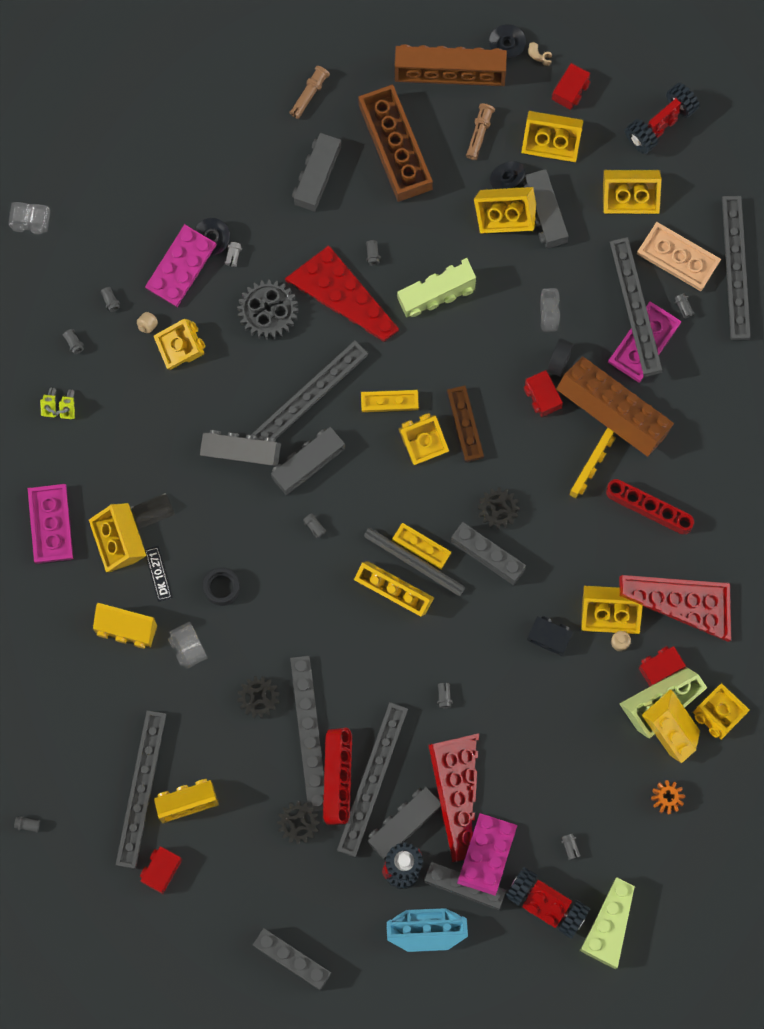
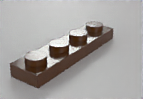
M466 385L447 389L465 463L483 459L484 455Z

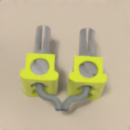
M50 388L48 395H44L43 399L40 400L41 416L56 417L60 413V418L74 419V390H68L67 396L62 397V400L59 402V411L56 412L54 396L56 389L53 388L52 390Z

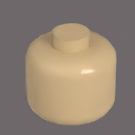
M149 312L143 313L137 319V326L141 332L150 333L158 325L157 318Z
M625 631L616 632L611 639L612 647L621 652L628 649L631 644L629 634Z

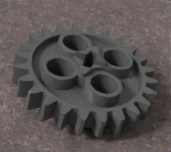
M270 279L267 284H264L263 280H261L260 286L254 282V289L247 287L248 294L243 292L242 296L244 299H239L241 306H237V309L240 311L238 317L242 319L240 321L241 325L246 324L245 331L251 329L252 336L258 333V339L262 335H265L266 340H268L269 335H272L273 339H275L277 333L282 337V331L289 332L288 326L294 327L292 320H297L295 314L299 313V310L295 308L298 306V302L293 301L296 298L295 294L290 295L291 289L285 290V284L279 287L277 280L274 285L271 284ZM270 295L277 296L275 300L267 299ZM254 303L260 304V307L257 309L251 308V305ZM282 310L285 312V315L277 316L276 313ZM262 319H267L269 321L265 325L259 323Z

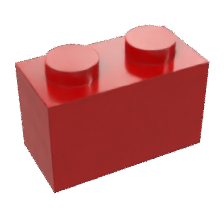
M571 63L553 91L552 100L570 110L574 105L577 106L582 98V91H586L590 86V73Z
M547 370L526 379L524 391L528 397L531 396L533 409L536 413L540 414L541 418L562 408L563 402Z
M666 646L658 651L659 655L653 658L648 656L641 661L642 664L639 670L649 687L686 667L674 646L671 648Z
M160 846L158 850L155 849L151 854L150 860L152 861L148 867H144L140 877L143 884L163 894L178 869L182 858Z

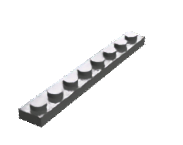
M723 196L722 211L731 341L750 340L741 196Z
M628 237L610 241L643 375L647 377L663 373Z
M356 341L352 342L251 435L257 436V440L264 441V437L277 439L368 356V353Z
M310 656L290 658L308 811L309 813L323 811L324 770Z
M389 702L353 803L349 820L346 823L337 848L338 852L356 858L408 711L405 707Z
M148 710L146 712L116 866L136 869L167 716L165 713Z

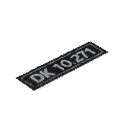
M159 546L145 549L146 560L158 602L173 598Z

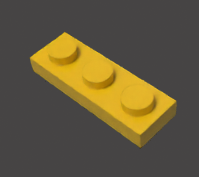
M418 390L361 392L362 412L419 410Z
M404 523L400 525L392 538L394 542L441 570L452 553Z

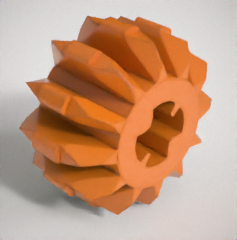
M666 780L665 787L662 783H658L659 790L656 788L652 790L656 796H652L651 800L658 801L653 806L657 808L660 805V813H663L666 808L667 814L670 815L671 808L678 812L677 805L681 807L684 805L679 799H684L685 795L678 794L683 788L679 787L676 790V782L669 786V781ZM666 793H669V796L673 797L670 800V802H667V799L663 798V796H665Z

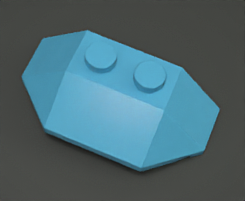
M446 908L405 910L392 920L387 921V940L407 952L449 950L468 937L467 918L461 917Z

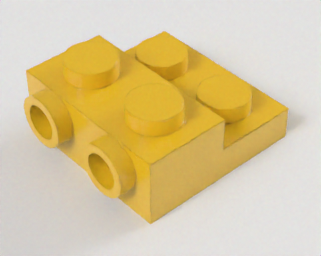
M183 319L154 335L167 369L171 370L184 362H191L205 354L203 351L205 344L201 338L198 339L196 334L198 327L194 322Z
M430 413L420 416V420L413 423L412 420L406 421L399 428L413 465L449 452L435 415L431 416Z
M721 683L693 713L695 714L696 721L700 724H705L713 737H719L722 740L750 709Z

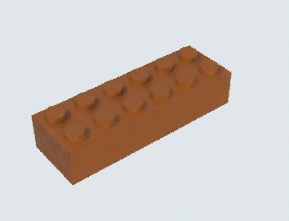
M406 44L396 46L395 82L505 86L507 50L500 48L484 50L479 47L474 49H466L464 47L447 48L445 46L434 48L426 45L411 47Z
M393 84L359 96L360 110L397 201L400 202L433 190L432 178Z
M583 356L564 374L556 390L647 457L665 439L674 425L667 417Z

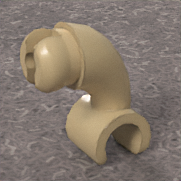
M531 42L528 48L530 57L542 62L545 66H549L551 61L545 58H552L551 52H545L541 55L538 51V44Z

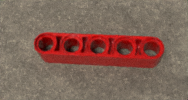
M613 479L608 483L606 495L609 499L679 534H688L692 530L694 519L690 514L621 480ZM616 486L620 489V492L613 493L610 488ZM635 495L638 500L631 502L628 496ZM651 503L655 509L647 510L645 504ZM669 512L672 518L665 519L662 513ZM680 521H687L689 523V527H682L680 525Z
M348 728L329 729L326 733L323 819L327 825L346 824L350 817L352 733Z

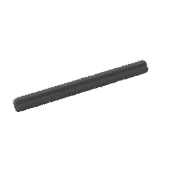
M368 528L365 532V538L458 596L463 593L465 587L372 528Z

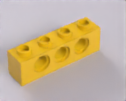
M369 561L361 564L354 578L360 584L420 617L427 613L434 599L433 596Z

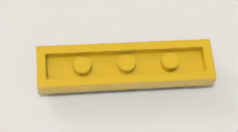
M606 429L572 487L570 496L577 498L579 494L583 495L588 486L585 484L587 479L593 478L597 471L595 468L597 462L601 463L606 456L604 450L607 446L611 447L616 438L613 436L614 432L611 429Z

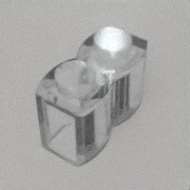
M12 202L8 224L16 232L31 230L34 234H42V232H47L51 211L48 206Z
M556 288L543 289L541 292L540 310L542 314L540 324L543 332L557 331L559 327V292Z
M190 622L169 632L171 637L168 640L172 648L176 647L179 652L176 657L180 665L184 664L186 668H189L208 659Z

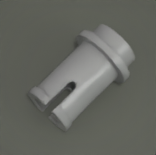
M230 242V245L227 246L229 250L225 264L229 266L231 259H233L231 267H237L239 252L242 251L241 244Z

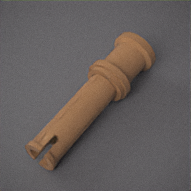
M321 66L315 67L316 71L311 78H308L305 90L292 110H290L289 113L293 117L296 115L295 118H300L316 91L321 90L322 83L330 76V73Z
M479 105L480 111L474 121L476 125L466 154V157L471 160H477L486 129L491 125V115L495 112V108L491 105Z

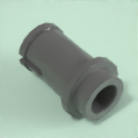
M376 240L367 241L365 243L368 255L366 261L369 265H378L381 260V256L378 253V242Z
M106 287L102 289L100 294L106 303V309L110 312L118 310L120 302L116 300L112 288Z
M685 293L675 297L676 301L674 302L678 305L684 319L695 314L688 301L689 297Z
M74 329L67 330L63 334L70 346L69 350L78 354L84 350V344L79 341Z
M311 513L303 519L304 525H307L316 538H319L326 530L316 519L317 515Z
M444 683L438 684L439 701H437L439 708L447 709L453 703L450 699V684L446 683L444 685Z
M23 815L20 817L16 816L14 828H18V831L23 829L38 833L40 820L24 818Z
M573 833L563 836L561 843H564L568 860L580 857L581 855L575 841L577 838L574 837Z

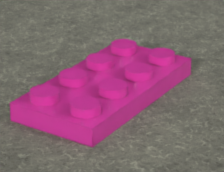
M184 224L145 288L178 307L217 244Z
M649 302L646 309L659 355L682 321L654 303ZM631 328L608 363L640 383L644 375Z
M66 484L27 488L34 563L72 560L73 549Z
M480 813L457 884L496 896L517 825Z

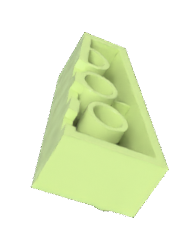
M468 259L461 260L462 264L457 267L453 265L447 267L441 275L433 274L429 276L425 283L418 281L398 291L397 298L405 316L415 317L420 315L421 311L426 309L433 310L441 303H450L456 297L472 294L475 290L476 276Z
M685 667L620 703V706L637 731L649 739L654 735L642 714L670 689L673 690L684 708L707 689L700 676L691 669Z
M617 877L580 949L586 955L614 969L618 968L635 887Z

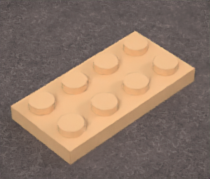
M658 222L655 223L637 251V255L699 291L703 290L721 261L717 256Z

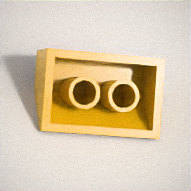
M529 111L521 153L576 162L583 120Z
M604 170V213H660V170Z
M533 187L480 190L474 198L480 233L534 230L536 200Z
M129 503L111 504L89 519L106 573L135 564L146 556Z
M584 586L581 631L613 633L625 631L626 633L640 634L642 605L621 597L620 588Z
M97 603L93 630L97 633V636L108 639V636L116 638L115 641L124 644L129 641L138 648L145 649V646L151 647L157 628L153 617Z
M670 689L645 711L642 716L668 754L680 763H683L696 751L700 730L673 690Z
M202 779L195 782L196 785L191 787L183 785L176 788L177 791L169 793V791L159 793L158 797L154 798L160 821L166 823L218 806L219 803L211 780Z

